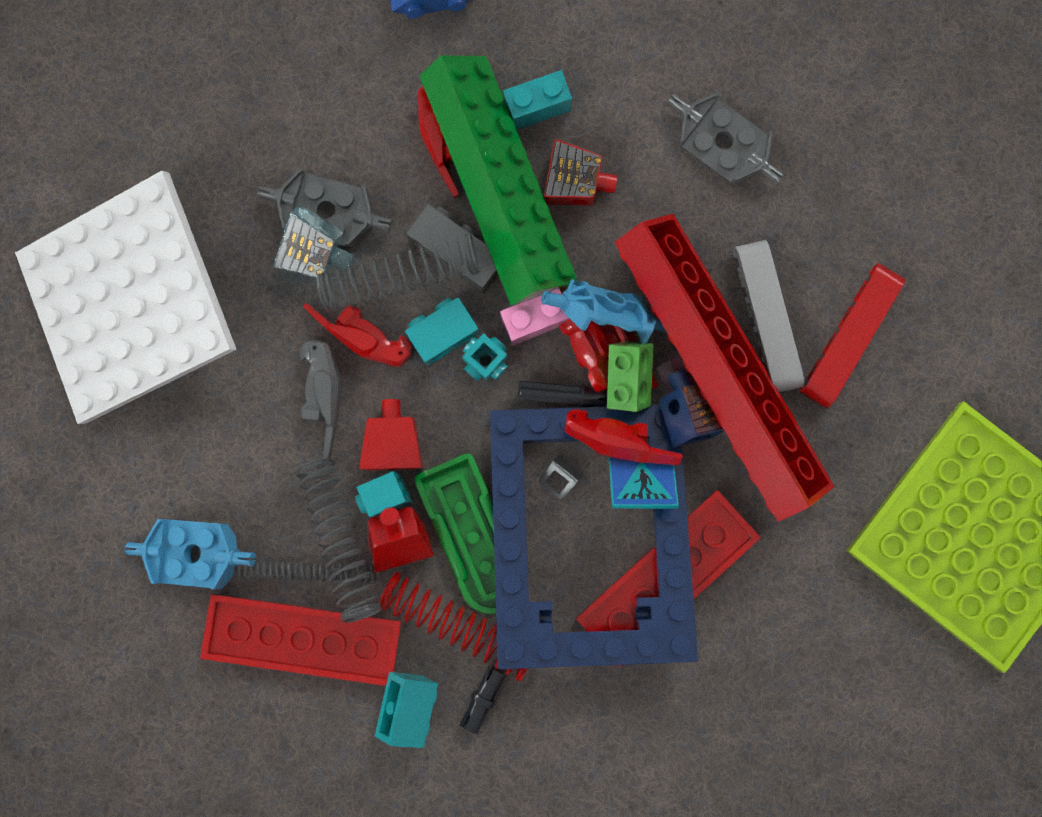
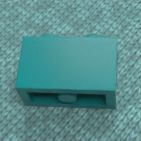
M562 70L503 90V98L516 130L571 111L572 96Z
M451 298L440 302L435 307L436 311L427 317L425 315L418 316L408 324L410 328L405 330L427 367L480 334L478 327L459 298L453 301Z
M394 471L356 487L359 495L355 496L357 505L361 513H367L369 518L379 516L386 508L398 509L412 503L400 473Z
M389 672L375 737L390 746L424 748L426 736L430 730L429 722L433 704L437 699L438 683L421 675Z

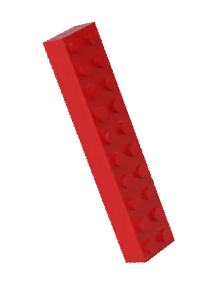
M669 214L639 223L615 241L620 257L629 266L637 286L644 292L650 302L652 312L660 319L667 331L669 341L676 347L683 359L686 370L692 374L699 386L701 396L709 403L716 415L718 425L726 432L734 452L741 458L748 470L751 481L758 487L764 497L767 509L773 513L779 522L811 507L835 486L778 389L772 383V379L675 215Z

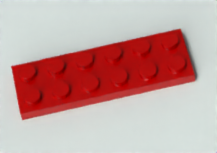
M715 490L687 516L693 600L761 538L718 490ZM655 546L575 618L587 632L638 630L635 619L636 598L659 597Z
M211 594L200 659L386 686L389 672L395 671L402 621L369 616L355 622L343 623L340 617L342 612Z

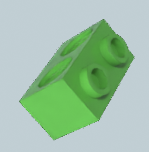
M622 341L609 345L607 409L638 412L651 406L653 343L643 344L641 342Z

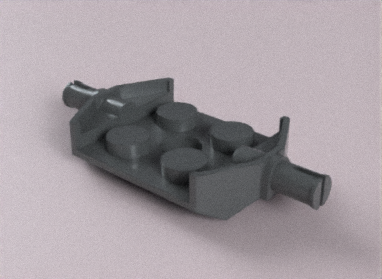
M718 92L693 104H688L675 93L672 95L667 105L681 114L680 147L732 185L744 182L756 174L760 176L761 173L775 184L778 183L784 172L778 170L768 160L772 131L766 134L718 99L720 95ZM719 135H727L732 141V146L728 149H721L716 145L715 138Z
M298 169L281 189L276 190L260 185L258 188L260 191L257 192V198L273 201L278 206L281 225L285 231L292 215L330 238L333 244L352 248L360 242L367 231L372 230V228L390 232V226L393 223V219L377 216L372 212L369 194L365 185L357 187L304 173L302 169ZM332 204L335 206V213L331 218L323 219L319 216L318 212L322 205Z

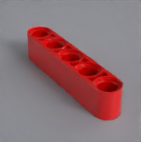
M877 263L870 271V279L864 281L853 299L855 304L853 307L849 306L838 324L839 331L837 334L833 333L822 351L824 356L821 360L818 358L807 376L808 383L800 388V393L827 409L838 397L906 281L904 277L880 263Z

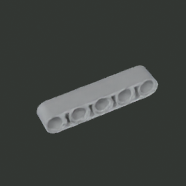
M766 240L734 247L733 256L738 259L739 268H737L741 287H745L747 297H745L749 317H753L755 327H752L757 347H761L763 357H760L761 362L779 393L802 388L804 386L803 371L769 244Z

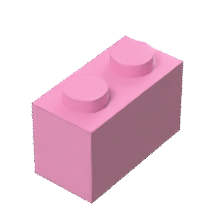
M559 288L550 291L552 293L562 295ZM542 295L500 311L502 322L512 346L559 328L558 325L569 319V317L558 307L543 305L541 301Z

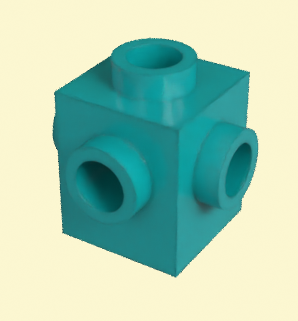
M484 333L479 339L474 337L463 349L465 354L462 356V359L467 364L464 370L477 382L480 378L486 382L491 378L497 380L508 368L505 364L508 360V356L505 353L507 350L506 346L493 336L489 339ZM488 355L492 358V362L489 366H483L480 363L481 357Z

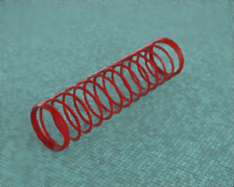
M398 571L393 574L378 602L381 604L383 611H386L393 604L399 594L393 611V615L396 617L403 611L411 598L404 618L405 623H407L414 617L423 602L416 621L417 629L424 624L435 607L427 628V634H431L435 630L444 613H446L438 635L439 640L445 637L458 617L450 639V646L456 643L464 628L470 622L461 646V652L467 649L474 635L481 628L472 658L478 655L485 641L494 630L483 663L485 664L489 661L497 647L496 644L491 650L497 634V623L493 625L487 637L479 646L487 624V618H483L474 634L466 643L476 613H471L462 630L455 637L465 607L462 606L443 633L454 603L451 600L440 618L431 628L442 600V594H440L430 611L420 622L431 593V588L426 591L418 607L415 608L408 618L420 583L416 584L407 601L397 612L409 577L405 578L399 591L389 602L401 578V573H398ZM498 658L495 664V670L498 669ZM507 669L506 676L509 675L513 669ZM518 669L515 680L520 682L528 669Z

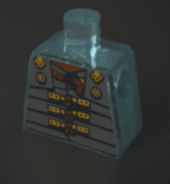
M299 205L289 215L273 266L316 278L318 273L329 272L332 266L347 272L348 266L352 264L354 254L339 248L343 236L342 230L306 207Z

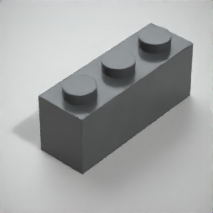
M428 204L406 233L408 240L418 248L422 246L425 253L436 260L432 248V243H435L440 263L450 269L444 244L446 239L452 259L461 275V257L456 237L460 238L463 252L470 266L464 243V235L470 233L477 248L481 272L480 274L473 275L465 265V274L462 279L482 293H485L498 275L487 245L477 238L478 233L466 224L460 227L453 222V216L444 208L438 206L435 209Z

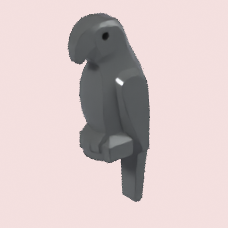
M311 340L302 345L299 355L301 360L304 361L306 359L311 364L305 384L307 403L300 408V418L326 421L322 457L330 458L337 429L342 385L329 344Z

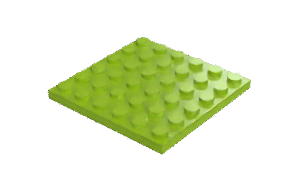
M964 401L959 402L846 551L994 668L1006 673L1042 624V461Z

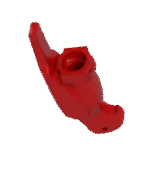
M421 87L417 95L420 136L441 178L453 198L456 199L459 193L443 163L444 161L451 163L453 160L425 89Z
M570 318L558 325L562 334H567L570 337L579 365L589 370L588 378L594 391L600 393L608 389L609 344L600 326L591 320L586 331H584Z
M305 303L303 305V308L329 333L361 358L392 367H402L411 358L412 345L406 337L399 336L400 340L389 341L377 326L362 319V313L359 308L347 306L337 317L335 325L327 321L309 304Z
M573 409L567 413L564 426L565 432L591 447L597 454L638 463L680 465L682 461V454L650 447L646 443L647 424L637 423L630 426L622 421L610 418L591 420L588 418V412L580 409Z

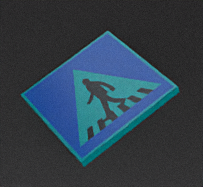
M608 457L612 508L678 509L679 503L674 465L638 463Z

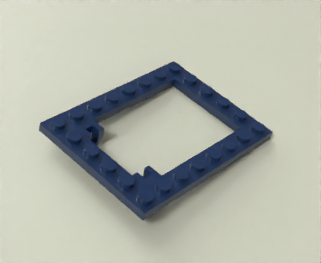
M651 405L638 412L607 409V407L490 411L498 670L698 662L683 458L680 465H674L679 503L678 509H653L659 597L636 598L635 619L638 630L553 633L552 601L529 602L523 443L580 441L569 436L564 428L567 413L573 409H580L588 412V418L591 420L610 418L622 421L630 426L637 423L647 424L646 439H648L650 447L682 454V446L674 448L660 405Z

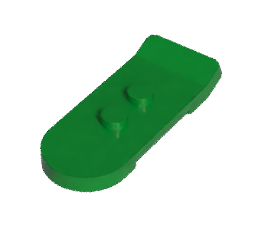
M464 454L418 474L415 477V484L464 599L472 608L479 612L496 614L493 502L471 454Z

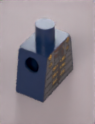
M684 369L667 376L673 392L661 398L659 404L674 448L708 440L724 432V429L718 425L716 415L709 403L701 396L699 386L697 384L691 385Z

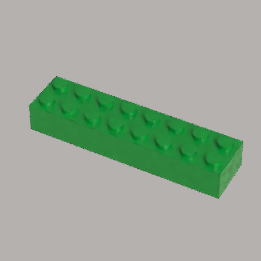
M440 55L419 77L510 305H517L543 295L544 291L550 292L559 288L562 293L566 290L570 280L577 281V278L487 57Z

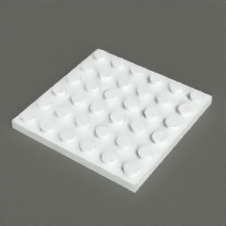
M160 171L15 252L77 424H85L237 350L170 173Z

